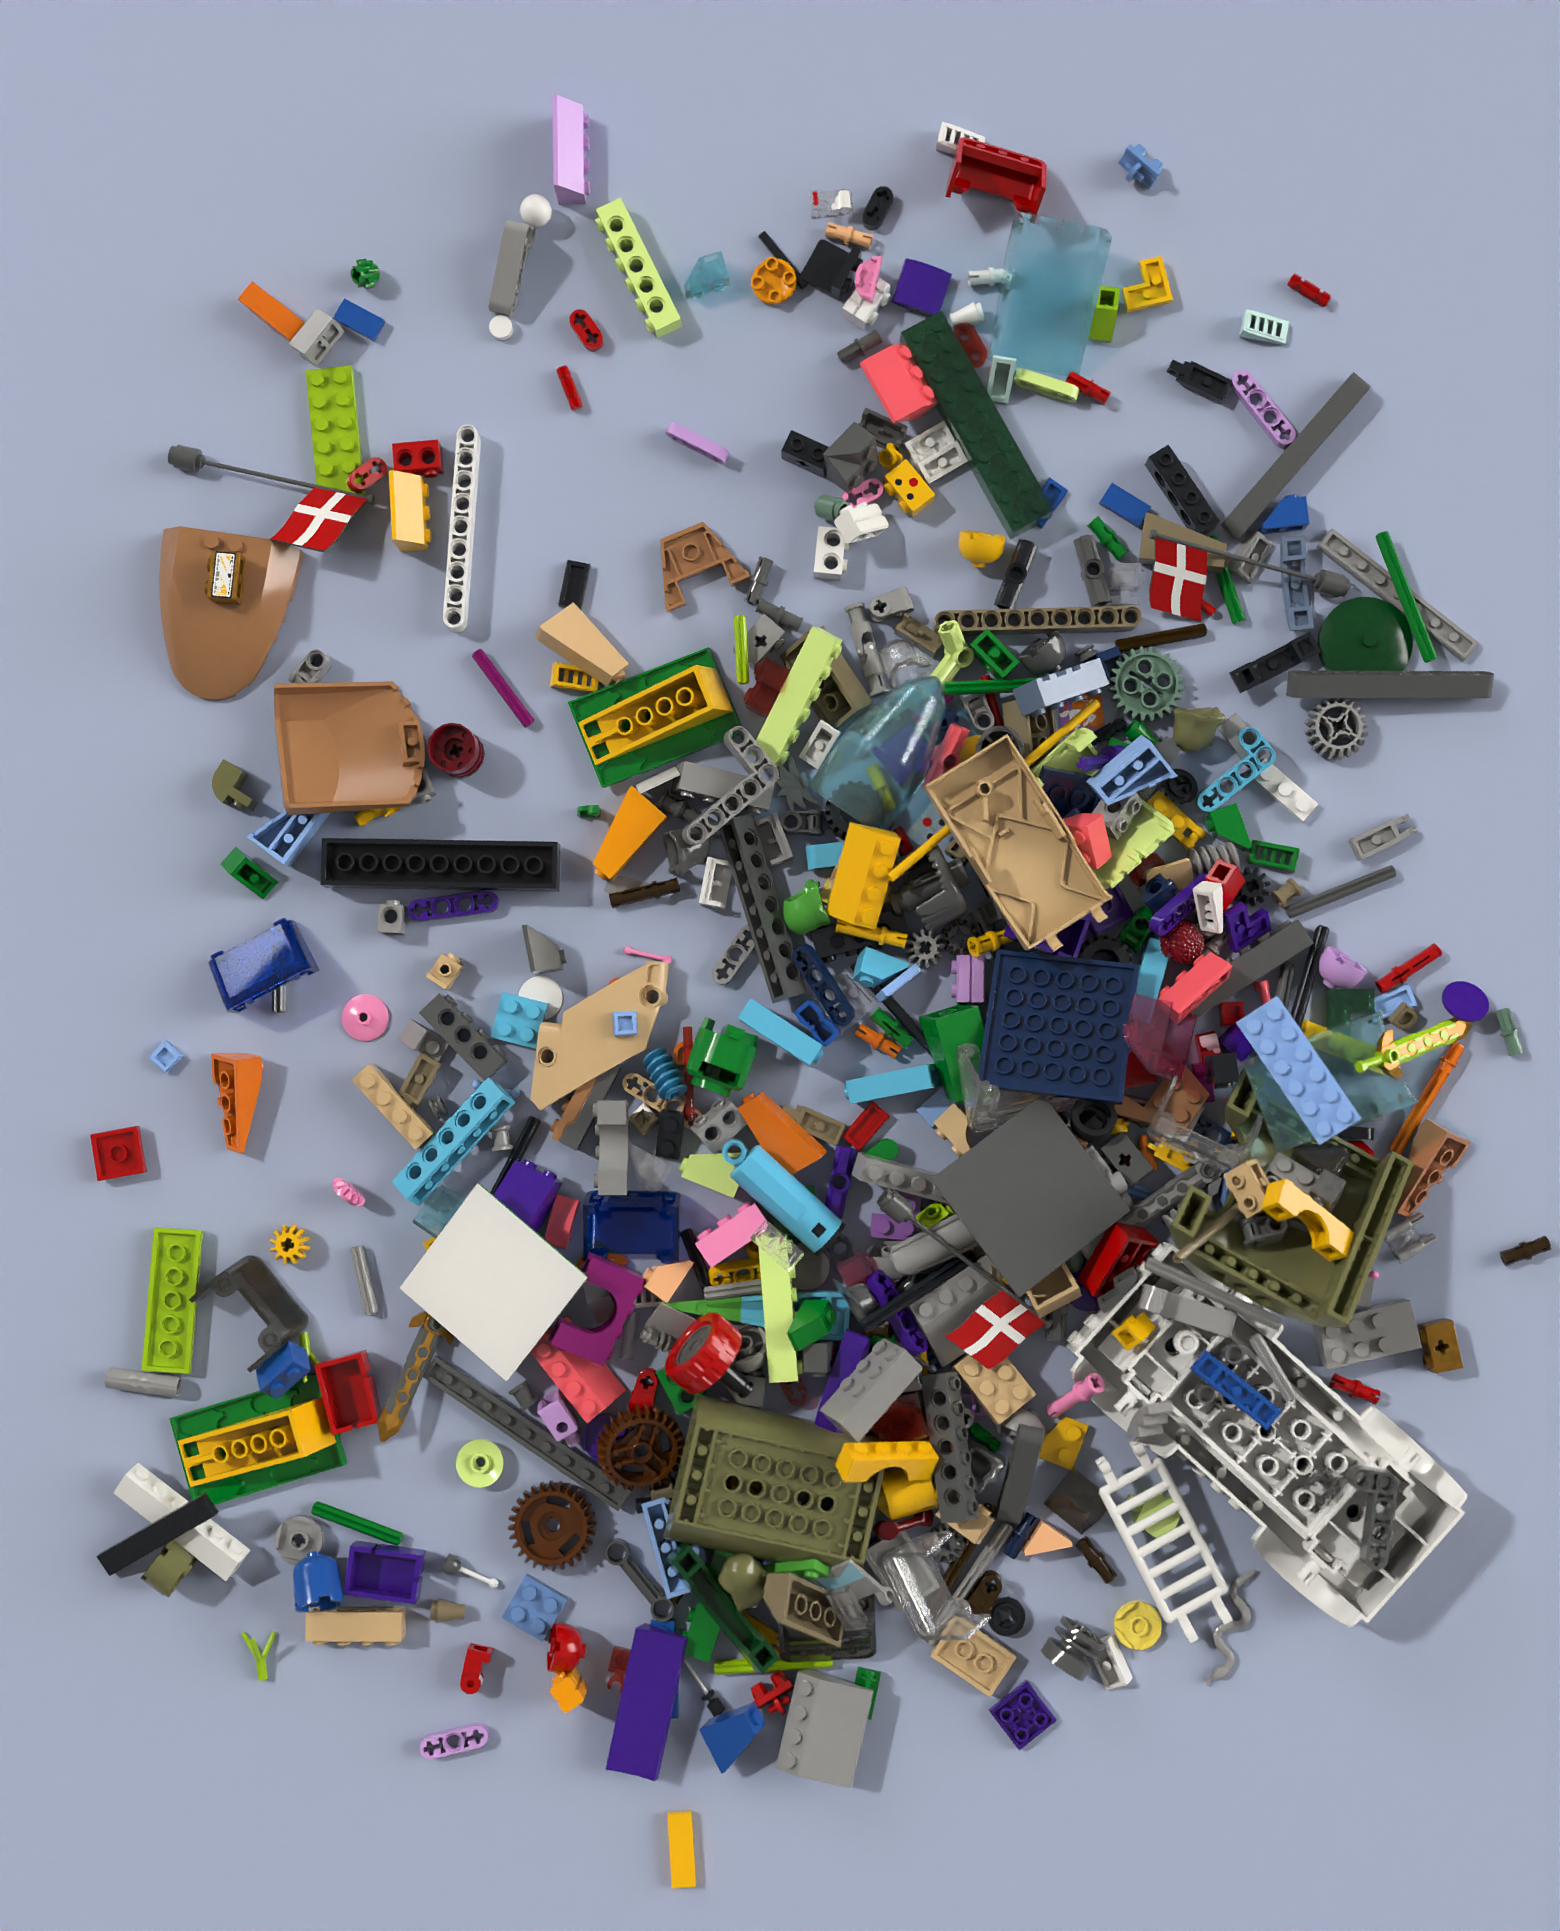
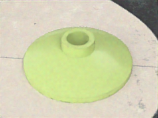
M486 1439L469 1441L460 1449L456 1458L458 1475L466 1484L472 1487L481 1488L493 1484L500 1477L504 1467L501 1450L496 1444ZM478 1458H483L485 1460L484 1466L478 1465Z

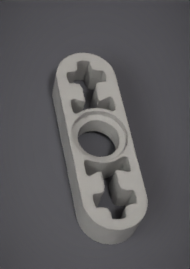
M748 925L742 927L713 967L712 978L716 983L721 985L729 983L755 948L754 942L751 939L746 944V946L750 947L748 951L742 945L736 944L738 940L741 942L745 940L744 932H750ZM739 948L743 952V957L740 961H732L730 959L729 953L732 949ZM726 958L727 961L731 965L736 966V968L732 970V968L729 967V969L726 972L727 975H729L728 978H721V980H719L717 978L718 973L716 971L718 969L723 970L725 968L726 963L722 962Z

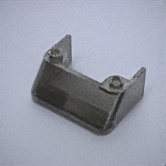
M256 1255L243 1257L214 1277L189 1299L191 1303L203 1300L212 1291L218 1296L227 1297L238 1290L267 1324V1327L258 1337V1344L265 1354L247 1369L250 1373L260 1367L284 1344L296 1338L309 1324L306 1312L262 1259Z
M874 1594L862 1598L865 1606L859 1609L863 1612V1615L854 1617L849 1609H846L841 1648H836L778 1623L781 1659L786 1662L865 1659L874 1656L876 1653Z

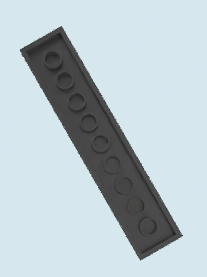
M322 838L320 885L326 888L559 892L561 845L558 842Z

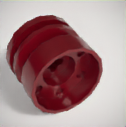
M448 723L441 725L434 730L428 741L427 750L429 758L436 767L451 777H470L483 764L485 752L482 742L474 733L461 724ZM460 748V749L462 750V751L460 752V755H461V756H460V757H457V756H456V755L458 754V751H457V750Z

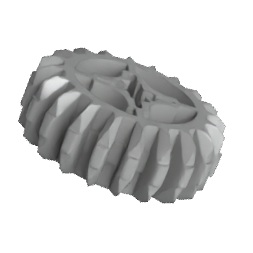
M1330 698V701L1323 699L1321 705L1317 703L1313 706L1315 711L1308 712L1307 715L1311 719H1306L1304 724L1310 727L1306 728L1304 733L1311 734V736L1306 739V742L1313 741L1315 743L1311 747L1312 750L1320 748L1319 756H1323L1327 752L1328 759H1332L1334 754L1337 760L1342 759L1343 754L1348 758L1352 755V752L1356 753L1359 751V746L1365 744L1364 739L1361 737L1368 736V732L1362 729L1367 728L1369 723L1362 722L1366 714L1359 715L1358 711L1361 710V706L1355 709L1352 707L1354 700H1350L1345 704V698H1340L1339 701H1337V698ZM1328 711L1341 712L1337 718L1323 716ZM1348 718L1352 723L1353 730L1350 729L1347 725ZM1339 722L1338 726L1340 728L1338 729H1340V731L1333 735V733L1335 732L1333 728L1335 727L1332 726ZM1319 724H1321L1320 727L1326 732L1325 739L1320 733ZM1336 738L1350 741L1347 745L1343 746L1332 745Z

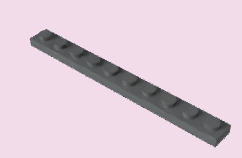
M436 1355L423 1375L425 1379L619 1511L632 1489L628 1487L627 1490H624L622 1483L616 1487L614 1480L609 1481L607 1474H603L602 1469L561 1440L557 1442L551 1433Z

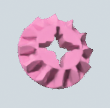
M335 1178L332 1182L334 1191L349 1204L361 1207L365 1203L363 1194L347 1181H344L342 1178Z

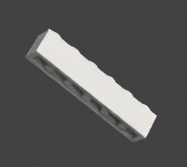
M137 1463L125 1474L114 1491L116 1496L151 1523L188 1503L185 1498L140 1463ZM211 1519L174 1539L176 1543L225 1581L233 1575L251 1551Z

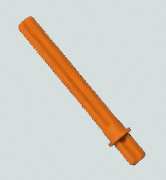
M1452 1043L1445 1055L1439 1058L1440 1063L1388 1148L1390 1152L1394 1151L1401 1155L1452 1069L1457 1068L1456 1062L1464 1051V1047L1460 1043Z

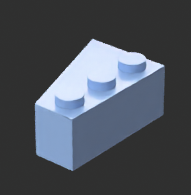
M1140 735L1086 782L1103 802L1110 805L1136 794L1135 792L1153 787L1157 785L1156 783L1168 778L1172 779L1177 777V775L1147 738Z
M283 810L280 815L272 820L270 819L264 826L246 837L282 864L291 867L330 813L287 815L286 811Z

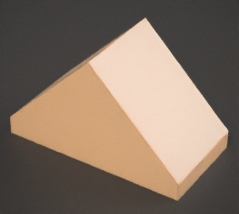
M1040 1518V1521L1029 1536L1030 1540L1025 1542L1022 1550L1025 1556L1073 1546L1068 1536Z

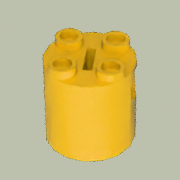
M902 1468L884 1472L877 1502L878 1509L892 1521L938 1508L936 1486L932 1485L934 1472L930 1480H908Z

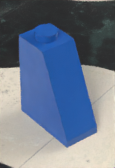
M755 1702L710 1718L699 1729L721 1774L729 1769L766 1724Z

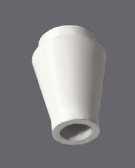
M972 302L955 313L950 314L953 328L980 325V322L985 321L980 302L976 304Z

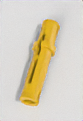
M840 919L837 921L836 933L839 932L879 942L878 945L882 946L883 944H888L902 949L905 948L908 934L887 930L888 927L884 926L883 928L876 927L875 930L853 925Z

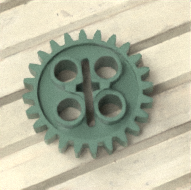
M1140 646L1138 654L1131 649L1129 651L1130 657L1123 654L1121 656L1123 662L1118 660L1115 662V666L1118 669H1111L1110 671L1115 677H1111L1108 681L1114 684V686L1108 689V692H1115V695L1110 700H1118L1119 703L1115 708L1123 707V716L1130 712L1131 720L1139 716V720L1142 722L1145 717H1148L1149 722H1153L1154 715L1161 720L1163 718L1162 712L1167 715L1171 713L1169 706L1171 708L1178 706L1174 700H1181L1183 697L1177 692L1185 689L1184 686L1179 685L1184 680V677L1177 676L1182 668L1175 669L1173 667L1177 660L1169 662V653L1163 657L1161 656L1162 649L1153 653V648L1150 646L1147 652H1145L1143 647ZM1138 664H1146L1149 672H1140ZM1129 672H1133L1135 676H1131ZM1157 678H1165L1168 682V686H1159V684L1157 683ZM1147 680L1150 682V684L1145 689L1143 687V684ZM1124 683H1133L1135 685V691H1127L1124 687ZM1151 696L1154 700V705H1146L1143 697Z

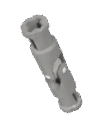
M863 602L849 605L844 610L845 613H848L850 619V631L860 658L864 678L869 683L871 690L869 695L871 698L885 695L890 690L886 687L884 681V669L877 652L870 622L865 617L863 610L865 605ZM862 639H864L867 642V644L862 645Z

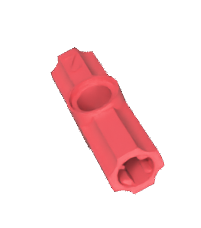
M950 723L941 745L934 748L931 753L933 763L922 787L961 763L959 754L970 732L967 728Z

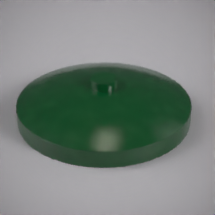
M1357 597L1339 604L1327 615L1319 630L1317 645L1321 650L1318 654L1325 670L1404 671L1411 657L1413 639L1407 620L1396 607L1378 598Z

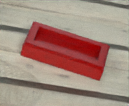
M871 1101L841 1137L860 1152L890 1115Z

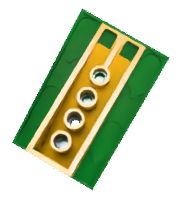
M708 647L568 702L602 788L615 785L705 748L724 742V735L728 730L735 726L742 727L711 648ZM733 732L731 737L734 738L739 736V734Z
M316 1373L307 1376V1382H303L300 1379L278 1400L259 1390L169 1418L192 1500L206 1492L213 1504L216 1505L347 1464L340 1435L331 1434Z

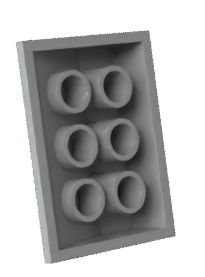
M980 1255L973 1262L1007 1288L997 1268L987 1255ZM967 1266L907 1306L941 1368L965 1353L944 1337V1335L960 1326L980 1304L1000 1291L999 1288L970 1266Z
M813 1669L799 1671L775 1768L795 1776L851 1788L874 1690Z

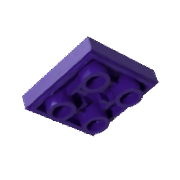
M1027 1680L989 1709L991 1715L1018 1750H1021L1057 1721Z

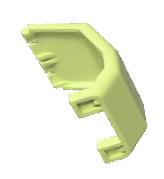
M1087 728L1075 730L1031 769L1041 787L1044 784L1038 777L1042 766L1091 776L1099 771H1081V768L1077 769L1076 767L1080 757L1098 755L1091 743L1097 738L1092 730ZM1142 799L1143 804L1139 812L1135 814L1127 830L1121 835L1119 840L1108 837L1112 858L1099 869H1092L1105 889H1113L1124 879V874L1128 875L1142 862V858L1146 859L1160 846L1159 842L1163 843L1175 832L1174 824L1171 820Z

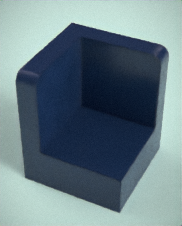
M1118 646L1097 653L1093 660L1100 658L1108 681L1111 677H1115L1110 673L1111 669H1118L1115 666V662L1119 661L1118 658L1121 655Z

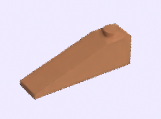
M1426 1118L1424 1123L1419 1126L1417 1134L1413 1139L1408 1159L1414 1162L1395 1212L1410 1217L1428 1197V1189L1435 1183L1439 1184L1444 1179L1441 1175L1449 1166L1452 1168L1456 1166L1471 1142L1439 1123Z

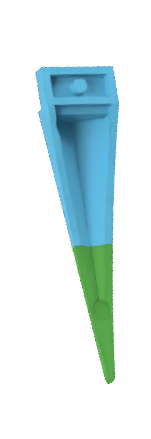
M826 1290L797 1292L798 1302H794V1312L799 1310L803 1300L830 1301L837 1318L829 1334L821 1339L842 1340L845 1331L849 1330L850 1308L839 1291ZM762 1295L664 1303L682 1312L698 1315L716 1312L730 1321L765 1327Z

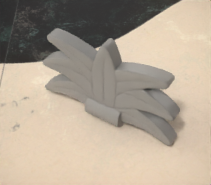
M790 758L789 772L781 763L779 766L780 777L776 781L781 789L777 796H786L790 811H794V803L800 808L807 810L803 797L811 803L818 804L817 800L809 792L808 787L811 785L804 772L799 773L795 766L794 758Z

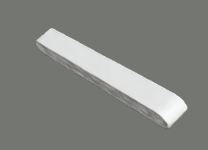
M472 425L460 427L456 439L443 621L448 629L455 633L464 631L468 621L481 449L480 436ZM467 435H474V439L471 442H464V438ZM464 458H473L470 464H462ZM464 480L471 481L470 485L465 488L460 487L461 482ZM461 503H469V507L466 510L458 509ZM460 525L468 526L464 533H457V528ZM458 548H466L462 556L455 555V551ZM463 570L464 575L460 579L453 578L456 571ZM455 593H462V598L458 602L451 600ZM458 615L461 617L458 624H450V619L453 616Z

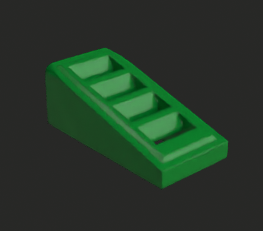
M1252 840L1248 863L1295 873L1300 849ZM1258 847H1263L1261 860L1256 859ZM1268 849H1272L1270 862L1266 861ZM1277 851H1282L1280 863H1275ZM1287 853H1291L1289 865H1285Z

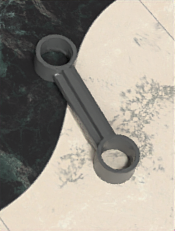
M620 1538L611 1540L605 1549L607 1561L612 1565H619L651 1604V1615L655 1620L665 1622L671 1619L675 1611V1602L667 1599L666 1594H660L630 1557V1548L625 1540ZM616 1543L623 1545L626 1551L625 1557L620 1560L613 1559L609 1555L611 1545ZM660 1600L669 1602L672 1606L669 1615H658L654 1608L655 1603Z

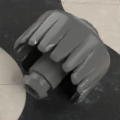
M937 844L904 872L909 873L903 876L905 883L898 886L899 890L895 892L891 890L887 895L896 915H903L902 912L907 909L909 912L916 910L919 916H926L921 919L923 924H927L925 929L932 931L966 914L968 907L960 888L971 884L960 858L947 863ZM914 851L897 858L894 862L895 866H898Z

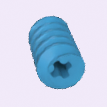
M656 1049L645 1056L643 1059L644 1067L647 1068L646 1071L651 1076L650 1079L654 1083L660 1099H676L686 1093L688 1087L687 1085H682L684 1079L683 1077H678L681 1073L679 1069H675L677 1065L672 1061V1055L666 1054L667 1049Z

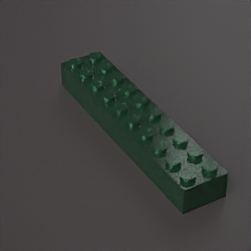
M940 311L902 331L900 344H905L910 349L914 361L922 370L923 377L928 386L933 390L938 402L935 405L943 421L945 420L954 440L958 441L968 460L967 463L1010 540L1032 529L1040 522L1048 518L1050 519L1054 512L1050 502L943 312Z

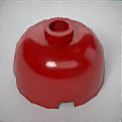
M554 1623L548 1642L550 1644V1652H547V1671L566 1673L578 1665L580 1658L585 1657L586 1643H582V1636L574 1626L566 1623Z

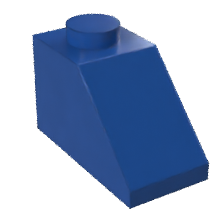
M1298 494L1285 496L1258 531L1261 534L1304 530L1310 524L1306 496L1298 497Z

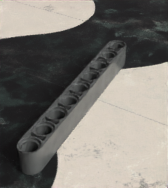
M1353 372L1220 526L1239 540L1361 400L1371 386Z
M1293 670L1288 672L1286 696L1293 698L1485 699L1492 697L1494 673L1486 671Z

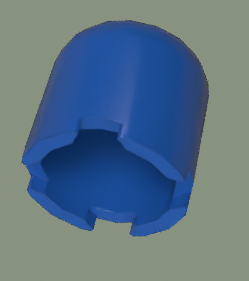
M321 1551L307 1553L306 1558L296 1563L293 1570L296 1612L309 1613V1608L319 1607L320 1611L329 1610L340 1606L341 1602H344L339 1566L333 1557L322 1555Z

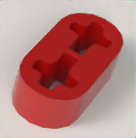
M582 309L573 311L569 317V322L576 336L588 351L596 352L600 350L603 346L601 331L586 311ZM576 318L584 319L586 326L584 329L576 322ZM589 332L592 337L597 339L596 344L589 342L587 335Z
M374 457L359 466L347 477L349 489L355 493H360L379 481L387 472L386 463L381 458ZM373 467H379L378 472L376 471L373 474H370L369 471ZM364 476L365 479L361 482V484H356L354 482L355 479Z

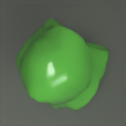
M809 879L800 892L784 899L783 918L787 927L798 936H802L821 926L831 924V919L823 907L820 896V882Z

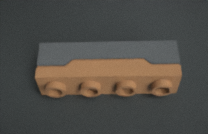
M617 1065L577 1088L572 1098L566 1099L561 1108L564 1111L561 1119L556 1118L550 1129L553 1132L551 1138L575 1151L579 1149L595 1119L593 1118V1103H597V1100L606 1099L622 1069L621 1066Z

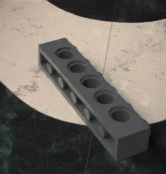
M958 1372L921 1376L929 1440L939 1457L934 1468L941 1523L967 1522L977 1519L979 1507L975 1498V1479L972 1476L971 1470L972 1458L968 1449V1430L964 1421L965 1408L961 1400V1381L958 1377ZM943 1393L946 1396V1402L943 1399ZM947 1418H948L949 1423H950L949 1426L947 1425V1422H946V1419H947ZM950 1442L953 1445V1451L950 1448ZM953 1467L956 1469V1475L954 1474Z

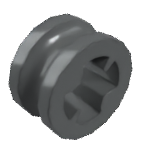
M1093 644L1080 649L1074 654L1080 658L1079 664L1088 662L1098 653L1093 650Z
M440 1095L436 1096L434 1101L432 1099L428 1100L429 1106L437 1119L441 1118L442 1114H449Z

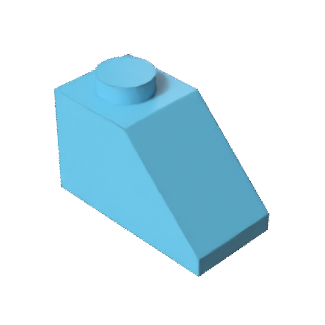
M866 947L857 957L852 980L859 982L864 987L874 988L900 976L909 967V963Z

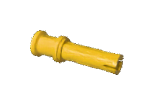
M1005 930L996 933L988 931L983 936L968 938L967 946L970 954L977 958L981 956V953L987 951L995 952L1001 945L1014 942V940L1003 936Z

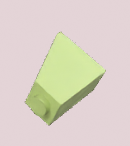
M741 1152L727 1154L730 1157L735 1158L738 1157ZM722 1153L690 1154L689 1158H683L679 1168L683 1172L681 1177L732 1198L735 1197L739 1187L730 1177V1173L735 1166L726 1162Z

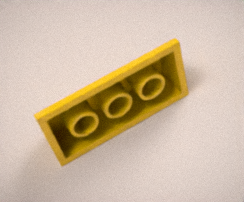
M852 822L849 823L826 907L828 915L853 925L876 930L889 884L887 874L893 869L901 838L895 832Z

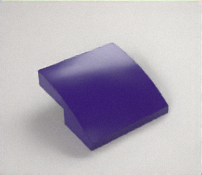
M906 258L891 302L909 311L917 310L935 319L939 316L952 274L935 266Z

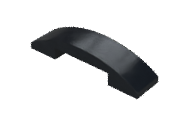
M1309 631L1255 661L1231 671L1229 674L1239 693H1243L1320 653L1321 650Z

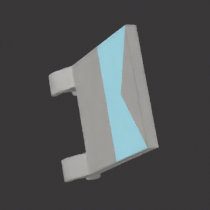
M851 1559L830 1567L829 1577L818 1578V1581L847 1605L854 1617L863 1615V1612L859 1609L865 1606L862 1598L872 1594L876 1595L878 1601L883 1606L892 1603L888 1597L893 1595V1590L890 1587L880 1585Z

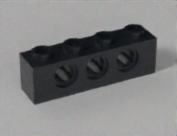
M1169 444L1149 456L1145 463L1146 468L1186 528L1203 535L1215 529L1220 520Z
M894 910L880 913L877 927L879 925H886L890 931L908 934L909 936L904 914L896 915ZM836 925L810 932L814 949L823 960V963L837 960L836 956L844 953L846 957L860 954L859 950L866 947L874 950L882 948V945H878L879 942L866 939V941L858 943L851 935L836 933ZM835 936L841 937L844 940L843 947L839 949L832 947L831 939Z

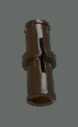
M1542 1236L1533 1241L1520 1242L1514 1248L1501 1251L1500 1257L1503 1264L1508 1266L1524 1259L1527 1261L1531 1260L1533 1256L1550 1251L1552 1248L1548 1238Z
M1087 1536L1081 1538L1075 1544V1547L1086 1558L1088 1566L1090 1568L1093 1567L1100 1575L1104 1583H1110L1115 1579L1114 1577L1117 1576V1573L1104 1559L1105 1555L1094 1547Z

